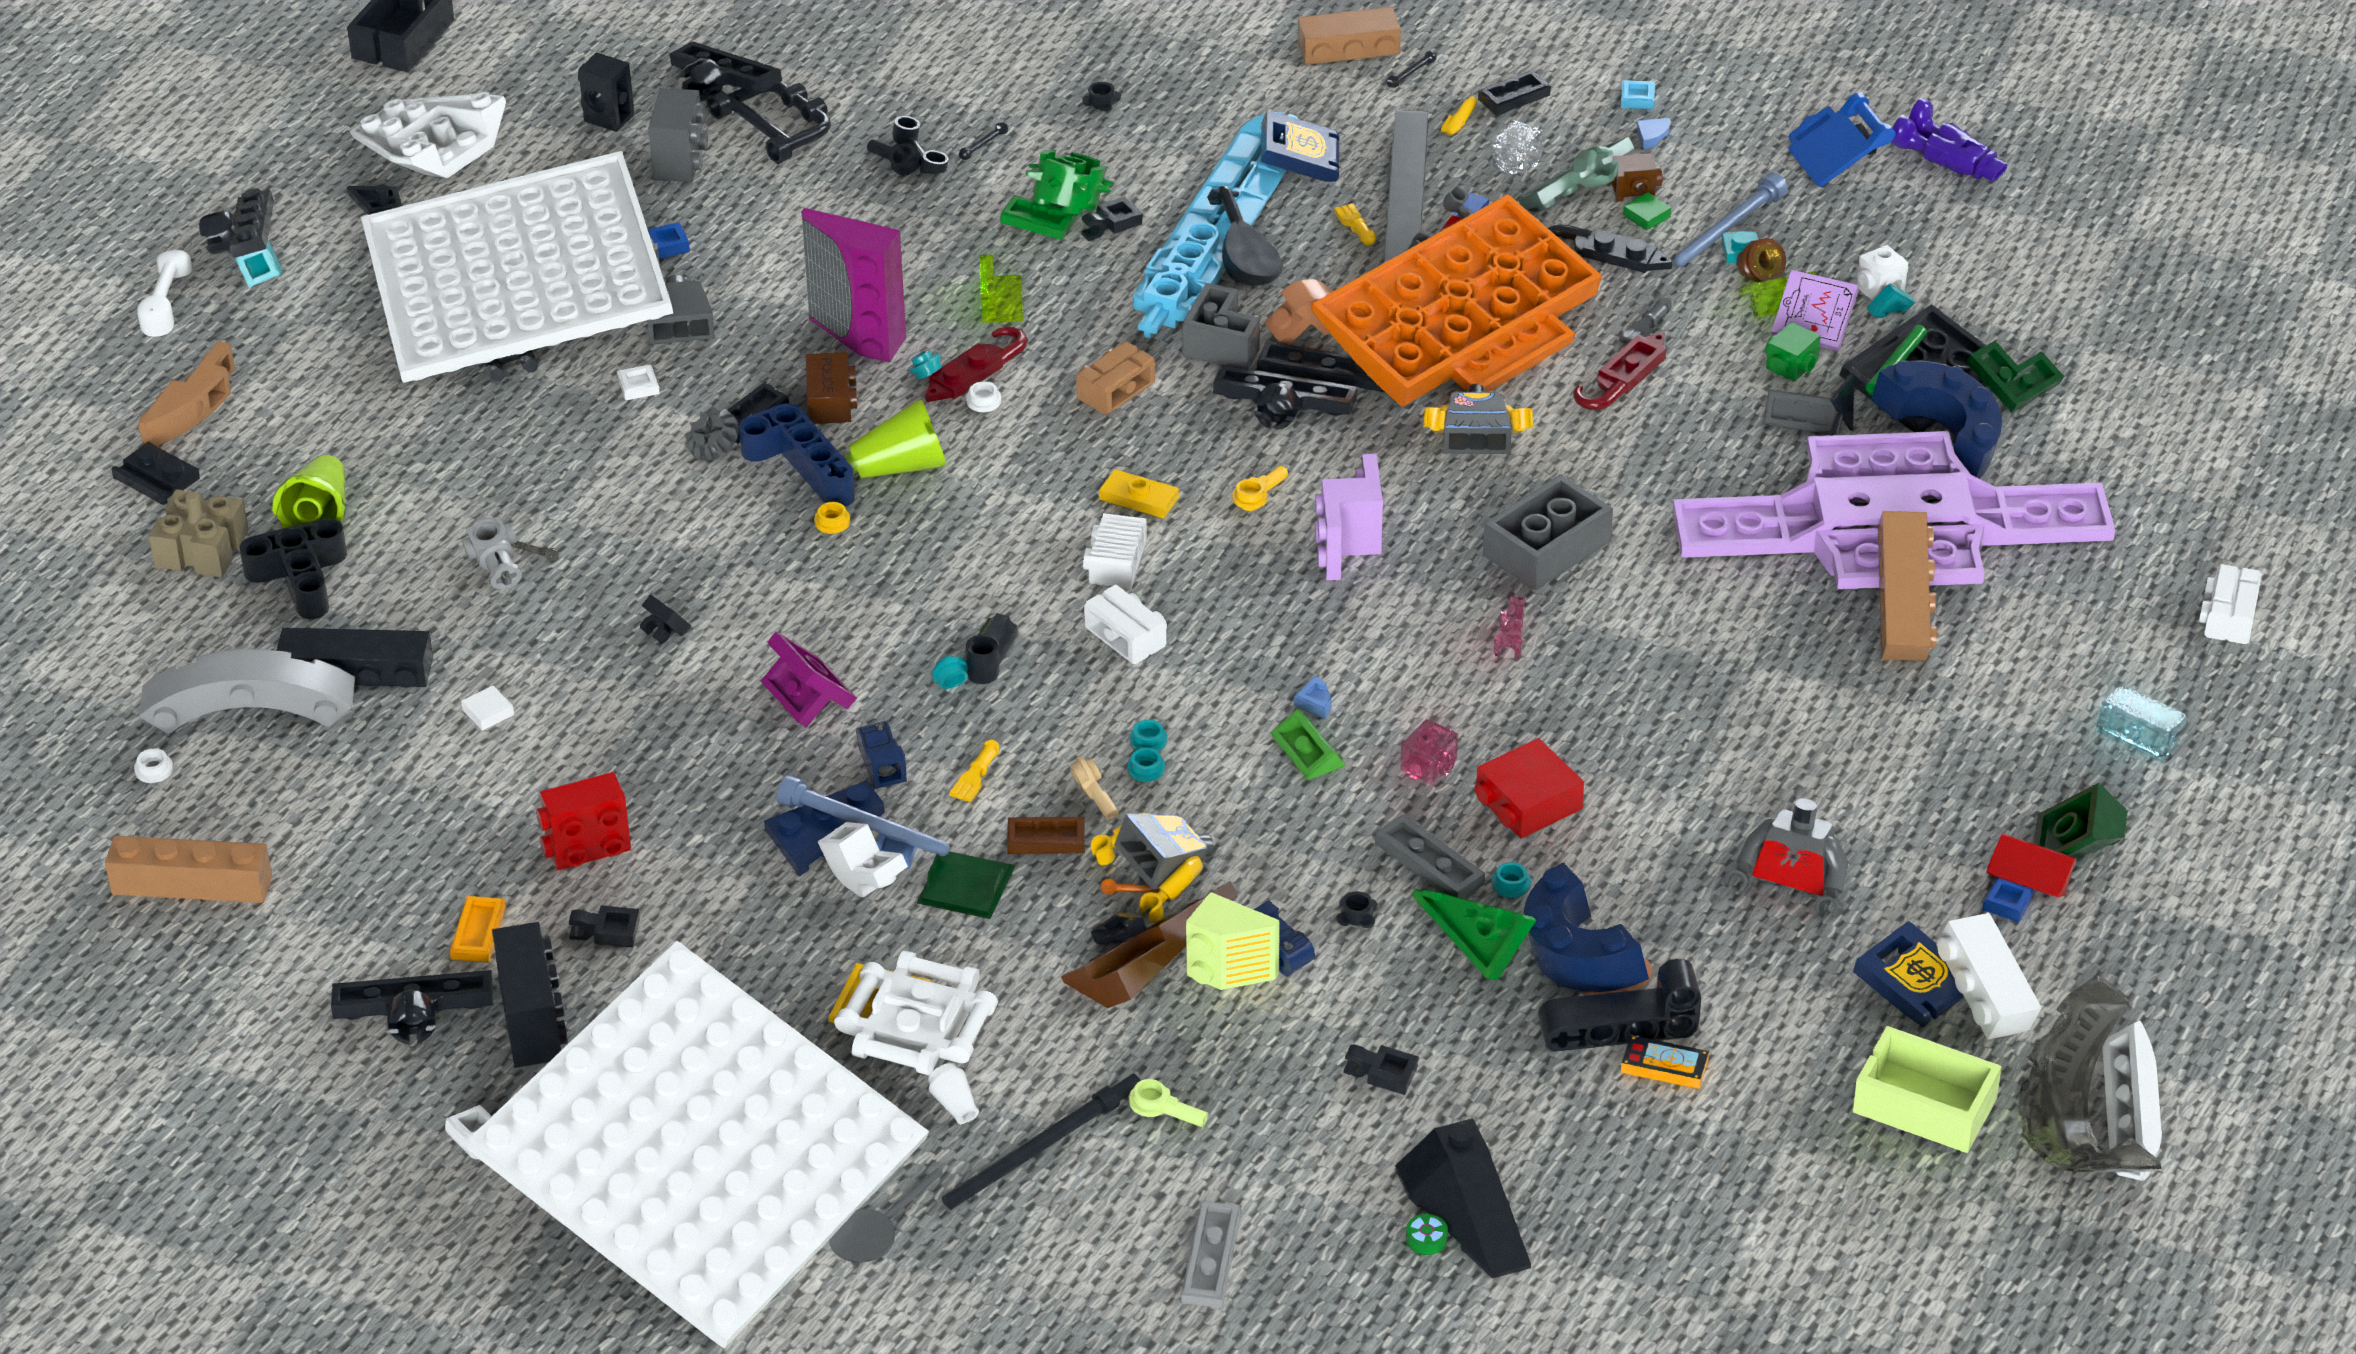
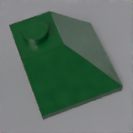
M2097 783L2039 813L2034 844L2075 858L2097 852L2108 845L2111 846L2118 843L2125 837L2128 810L2100 783Z

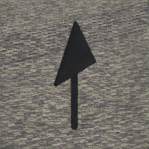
M1854 372L1850 373L1830 400L1838 412L1831 436L1839 435L1842 420L1849 430H1853Z

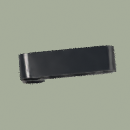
M1676 958L1665 962L1659 968L1657 988L1556 998L1543 1003L1538 1010V1016L1546 1047L1554 1052L1628 1044L1630 1035L1658 1041L1688 1038L1694 1035L1699 1027L1701 993L1693 965L1688 960Z

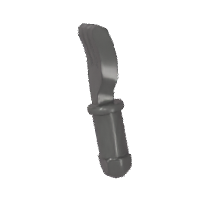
M1665 297L1658 299L1650 311L1642 315L1641 320L1634 322L1619 336V340L1628 344L1637 335L1641 337L1650 336V328H1654L1657 322L1671 310V301Z

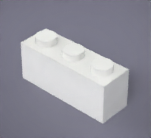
M1990 913L1948 921L1936 944L1938 953L1949 967L1955 978L1957 989L1960 993H1963L1972 1010L1975 1022L1981 1026L1986 1038L1990 1040L2030 1030L2042 1007Z

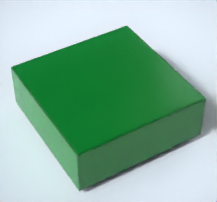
M1646 193L1624 205L1623 215L1647 231L1670 218L1671 207L1650 193Z

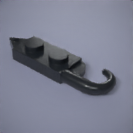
M1559 224L1548 228L1557 237L1575 240V250L1584 258L1642 273L1650 270L1672 269V260L1658 250L1657 244L1613 234L1609 231L1598 229L1590 231L1571 225Z

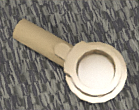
M1082 755L1076 757V762L1069 765V768L1084 795H1087L1090 800L1093 798L1106 820L1117 817L1119 814L1118 809L1109 795L1102 791L1097 783V780L1102 777L1092 758L1085 761Z

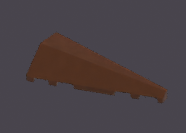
M1231 882L1221 885L1212 892L1231 901L1238 896ZM1207 896L1191 902L1181 912L1166 916L1147 927L1143 932L1120 942L1119 945L1103 955L1100 954L1090 959V963L1067 972L1061 976L1063 982L1106 1008H1111L1131 1000L1187 946L1186 921Z

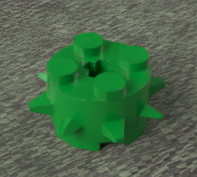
M1044 150L1040 153L1038 164L1028 165L1031 170H1027L1026 175L1035 179L1032 200L1042 205H1052V203L1061 205V210L1069 214L1080 215L1082 209L1096 210L1100 194L1110 193L1111 190L1107 187L1113 186L1112 181L1104 178L1106 166H1100L1098 159L1076 152H1071L1070 156L1059 157L1055 156L1056 150Z

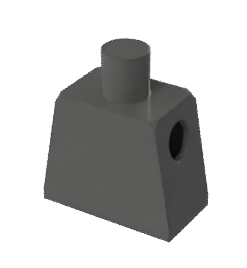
M680 275L668 277L665 285L671 301L673 314L665 315L655 320H647L649 345L714 339L713 312L701 282L697 280L685 281Z

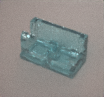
M2121 685L2102 701L2095 732L2162 762L2180 742V739L2175 737V735L2186 725L2188 715Z

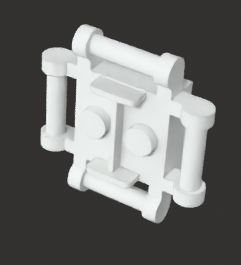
M903 950L900 953L894 972L886 971L880 964L875 962H867L860 972L861 981L846 1008L838 1012L834 1024L839 1031L855 1036L852 1045L853 1056L863 1059L867 1058V1056H872L914 1067L917 1073L929 1076L934 1068H938L943 1064L944 1060L957 1063L969 1061L974 1050L972 1044L986 1017L992 1015L995 1011L998 1000L994 994L982 990L974 993L979 981V969L968 966L960 969L916 957L915 953ZM915 973L958 984L959 986L956 989L913 978L911 975ZM874 988L879 989L873 1000V1011L869 1019L860 1017ZM969 1015V1017H968V1019H967V1021H966V1023H965L963 1029L961 1030V1028H962V1026H963V1024H964V1022H965L967 1016Z

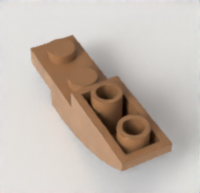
M218 341L211 351L204 355L202 362L187 377L185 382L172 380L166 389L159 393L154 404L139 420L138 429L142 436L143 445L150 442L155 446H159L182 435L207 418L231 394L229 376L235 370L231 344Z

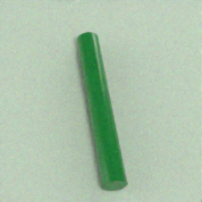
M1916 325L1866 385V390L1869 394L1873 395L1879 372L1888 366L1905 361L1926 336L1927 330L1924 326Z

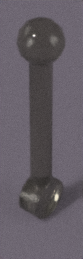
M520 541L511 545L518 549L545 556L548 561H555L559 557V552L555 548L544 549Z

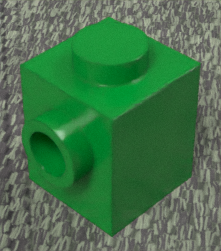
M1793 322L1789 323L1777 335H1773L1768 340L1765 347V353L1767 354L1766 368L1777 375H1782L1795 382L1805 372L1810 373L1815 367L1819 356L1821 335Z

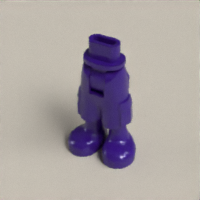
M1925 98L1917 100L1910 112V116H1900L1892 127L1896 135L1891 144L1901 149H1912L1922 152L1924 159L1939 166L1948 167L1951 171L1957 172V174L1970 176L1974 174L1975 179L1980 180L1984 177L1991 182H1995L2007 169V163L1997 158V152L1991 151L1987 146L1971 137L1958 126L1952 123H1944L1941 127L1936 125L1932 120L1933 105Z

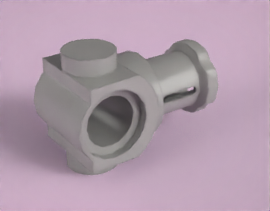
M500 516L479 519L471 527L466 528L468 538L462 540L469 561L476 558L479 566L489 570V581L493 588L502 590L515 586L522 578V572L519 566L512 561L514 550L511 545L517 543V539L510 522L503 524ZM502 572H505L506 579L503 578Z

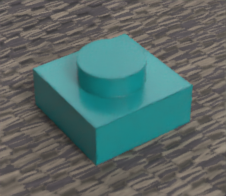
M1756 231L1722 233L1721 243L1726 263H1736L1738 254L1744 251L1746 245L1751 241L1758 240Z

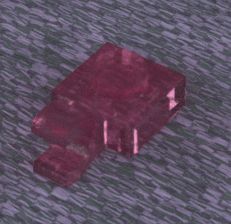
M1510 596L1508 611L1501 610L1499 632L1501 633L1494 639V655L1496 657H1500L1501 650L1507 647L1514 649V658H1520L1522 655L1525 597Z

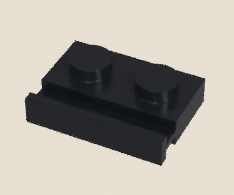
M147 442L123 460L122 466L111 468L114 479L162 505L167 503V499L173 495L176 489L184 491L200 479L198 468L150 442Z

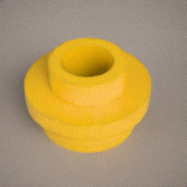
M824 503L815 514V526L823 533H840L849 527L850 514L841 503Z

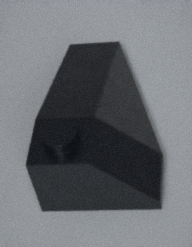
M1473 1118L1434 1128L1395 1165V1171L1408 1198L1417 1207L1421 1206L1427 1213L1443 1219L1448 1227V1233L1460 1243V1248L1491 1278L1531 1268L1530 1259L1489 1149Z

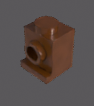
M1652 153L1612 156V161L1617 160L1619 163L1617 176L1611 181L1617 202H1622L1624 197L1642 196L1646 193L1655 195L1656 187L1662 186L1661 166L1655 165Z

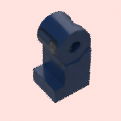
M882 721L857 727L856 736L859 751L873 788L878 789L907 782L905 754L902 747L898 746L895 738L893 739L888 722ZM890 765L896 769V772L891 776H879V767Z
M1270 900L1253 909L1279 920V971L1284 976L1291 975L1314 960L1315 951L1309 938L1301 931L1294 930L1280 918L1279 908Z

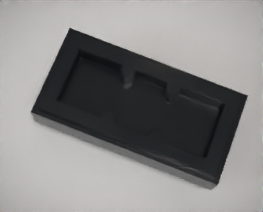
M1530 70L1478 90V100L1497 116L1550 96L1551 86L1537 73Z
M765 381L727 411L736 418L739 426L743 419L780 404H790L787 395ZM738 433L737 440H736V442H735L736 444H739V443H740V434H739V433Z

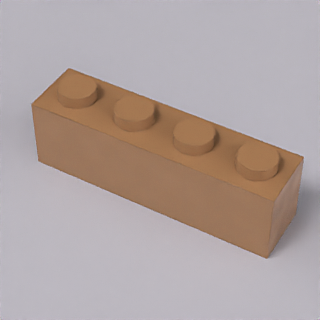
M1882 511L1878 524L1881 660L1926 661L1930 648L1936 647L1937 628L1936 626H1930V614H1935L1936 595L1935 592H1929V581L1934 580L1935 562L1934 559H1928V548L1933 546L1934 530L1933 526H1927V512Z
M114 836L105 860L112 895L264 903L272 878L267 844Z

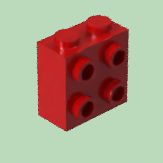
M1537 738L1478 766L1475 794L1480 803L1487 805L1499 817V820L1505 827L1510 828L1522 839L1582 810L1584 781L1540 738Z
M615 772L540 791L542 807L536 809V815L541 830L545 831V835L540 836V844L544 857L546 859L552 857L557 871L631 851L626 799Z

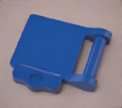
M1857 92L1851 95L1843 107L1836 113L1832 108L1826 107L1817 114L1805 118L1800 126L1789 134L1788 138L1792 145L1788 149L1815 184L1821 187L1873 149L1892 142L1896 133L1889 124L1883 123L1869 107L1867 97L1863 93ZM1859 114L1873 131L1868 139L1863 136L1849 117Z

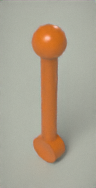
M1110 878L1103 880L1101 883V889L1105 894H1113L1116 891L1158 893L1160 891L1159 888L1151 889L1149 885L1116 884L1115 880Z

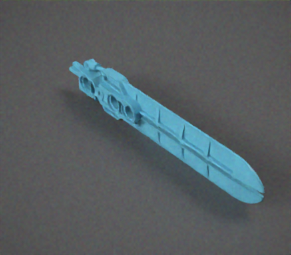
M1265 114L1250 120L1239 130L1164 246L1156 251L1147 265L1143 283L1138 285L1136 292L1133 294L1132 305L1135 310L1143 312V318L1138 324V330L1144 331L1145 337L1151 338L1152 334H1157L1162 325L1176 328L1179 321L1184 322L1205 283L1218 285L1221 280V273L1225 269L1222 260V246L1226 232L1231 224L1222 203L1221 205H1210L1207 198L1210 191L1221 186H1228L1232 191H1238L1239 196L1235 197L1236 203L1244 222L1252 226L1287 170L1261 162V122ZM1292 114L1288 115L1289 117L1298 119L1296 116ZM1283 133L1278 141L1280 144H1283Z

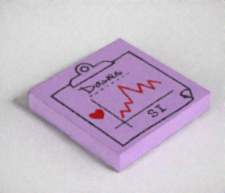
M1791 270L1773 325L1772 336L1777 335L1789 323L1793 322L1821 335L1819 347L1839 351L1859 290L1858 285Z

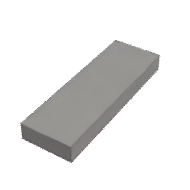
M1200 1201L1181 1292V1303L1223 1308L1242 1214V1205Z

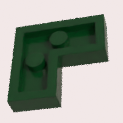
M1995 340L1971 354L1966 361L2011 413L2056 387L2065 377L2042 351L2017 365Z

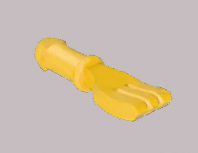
M1353 203L1334 208V212L1344 226H1351L1353 233L1360 237L1364 245L1372 246L1376 242L1375 232L1371 231L1366 225V221L1362 219V215Z
M988 740L982 745V750L977 758L970 763V769L961 775L949 792V796L972 802L982 786L981 776L987 774V768L994 757H997L1000 747L998 742Z

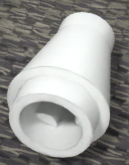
M953 1063L939 1066L929 1075V1092L956 1119L958 1124H964L978 1116L979 1110L974 1103L963 1069L957 1068Z

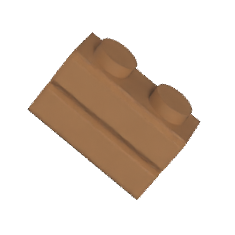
M1127 341L1114 350H1107L1102 358L1090 366L1082 367L1076 375L1078 399L1089 406H1093L1094 409L1104 415H1108L1155 382V360L1153 356L1143 350L1139 351L1138 347Z

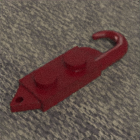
M1015 327L996 329L992 332L993 337L1007 335L1015 338V341L1004 348L992 344L980 345L977 343L938 371L929 375V386L925 394V401L933 402L948 398L955 400L970 390L973 384L982 382L1003 368L1005 363L1022 353L1027 346L1028 339L1026 334Z
M1661 332L1646 337L1635 336L1599 369L1597 384L1605 392L1597 398H1586L1581 394L1583 386L1578 385L1573 392L1575 402L1588 410H1602L1611 406L1624 393L1628 394L1666 359V347H1664L1665 333Z

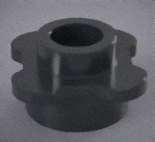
M1096 82L1089 86L1088 96H1084L1082 102L1085 106H1093L1100 111H1109L1112 109V104L1121 99V94L1114 91V86L1108 82Z
M1354 891L1340 899L1341 913L1337 914L1336 919L1340 925L1348 926L1351 924L1370 928L1375 924L1373 912L1377 910L1378 904L1368 894Z

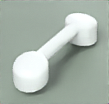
M183 250L165 251L157 257L156 261L160 275L151 296L144 298L137 308L140 329L147 336H162L168 334L174 327L172 307L166 298L173 278L186 276L193 271L191 256Z

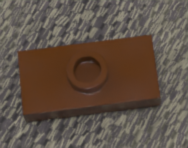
M1085 817L1008 818L1007 829L1008 854L1085 853Z

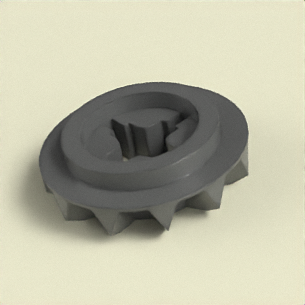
M713 407L708 414L700 412V419L697 422H690L691 430L684 435L688 441L686 447L691 454L700 460L709 461L723 456L733 447L738 437L739 426L736 418L726 409L720 411ZM714 427L717 431L711 433L710 438L707 439L705 434L710 433L711 428Z

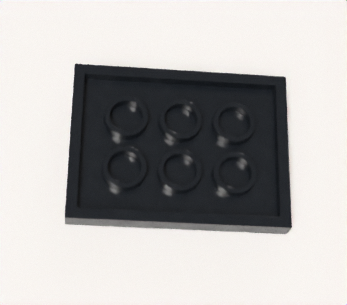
M1931 304L1844 364L1839 375L1846 380L1850 373L1854 372V387L1871 400L1872 395L1867 392L1866 385L1916 325H1922L1926 328L1927 334L1905 361H1929L1950 367L1956 366L1986 387L1987 385L1966 363L1971 354L1983 348L1986 344ZM1908 416L1898 420L1913 432H1923L1937 422L1934 419L1923 416Z

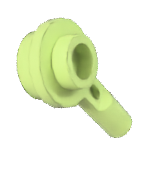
M1142 1080L1130 1092V1107L1141 1116L1155 1117L1165 1113L1202 1128L1207 1121L1208 1112L1179 1102L1176 1097L1170 1096V1089L1157 1080Z

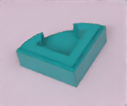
M1889 283L1866 308L1872 316L1883 318L1887 317L1885 313L1898 310L1901 313L1905 312L1916 302L1911 295Z

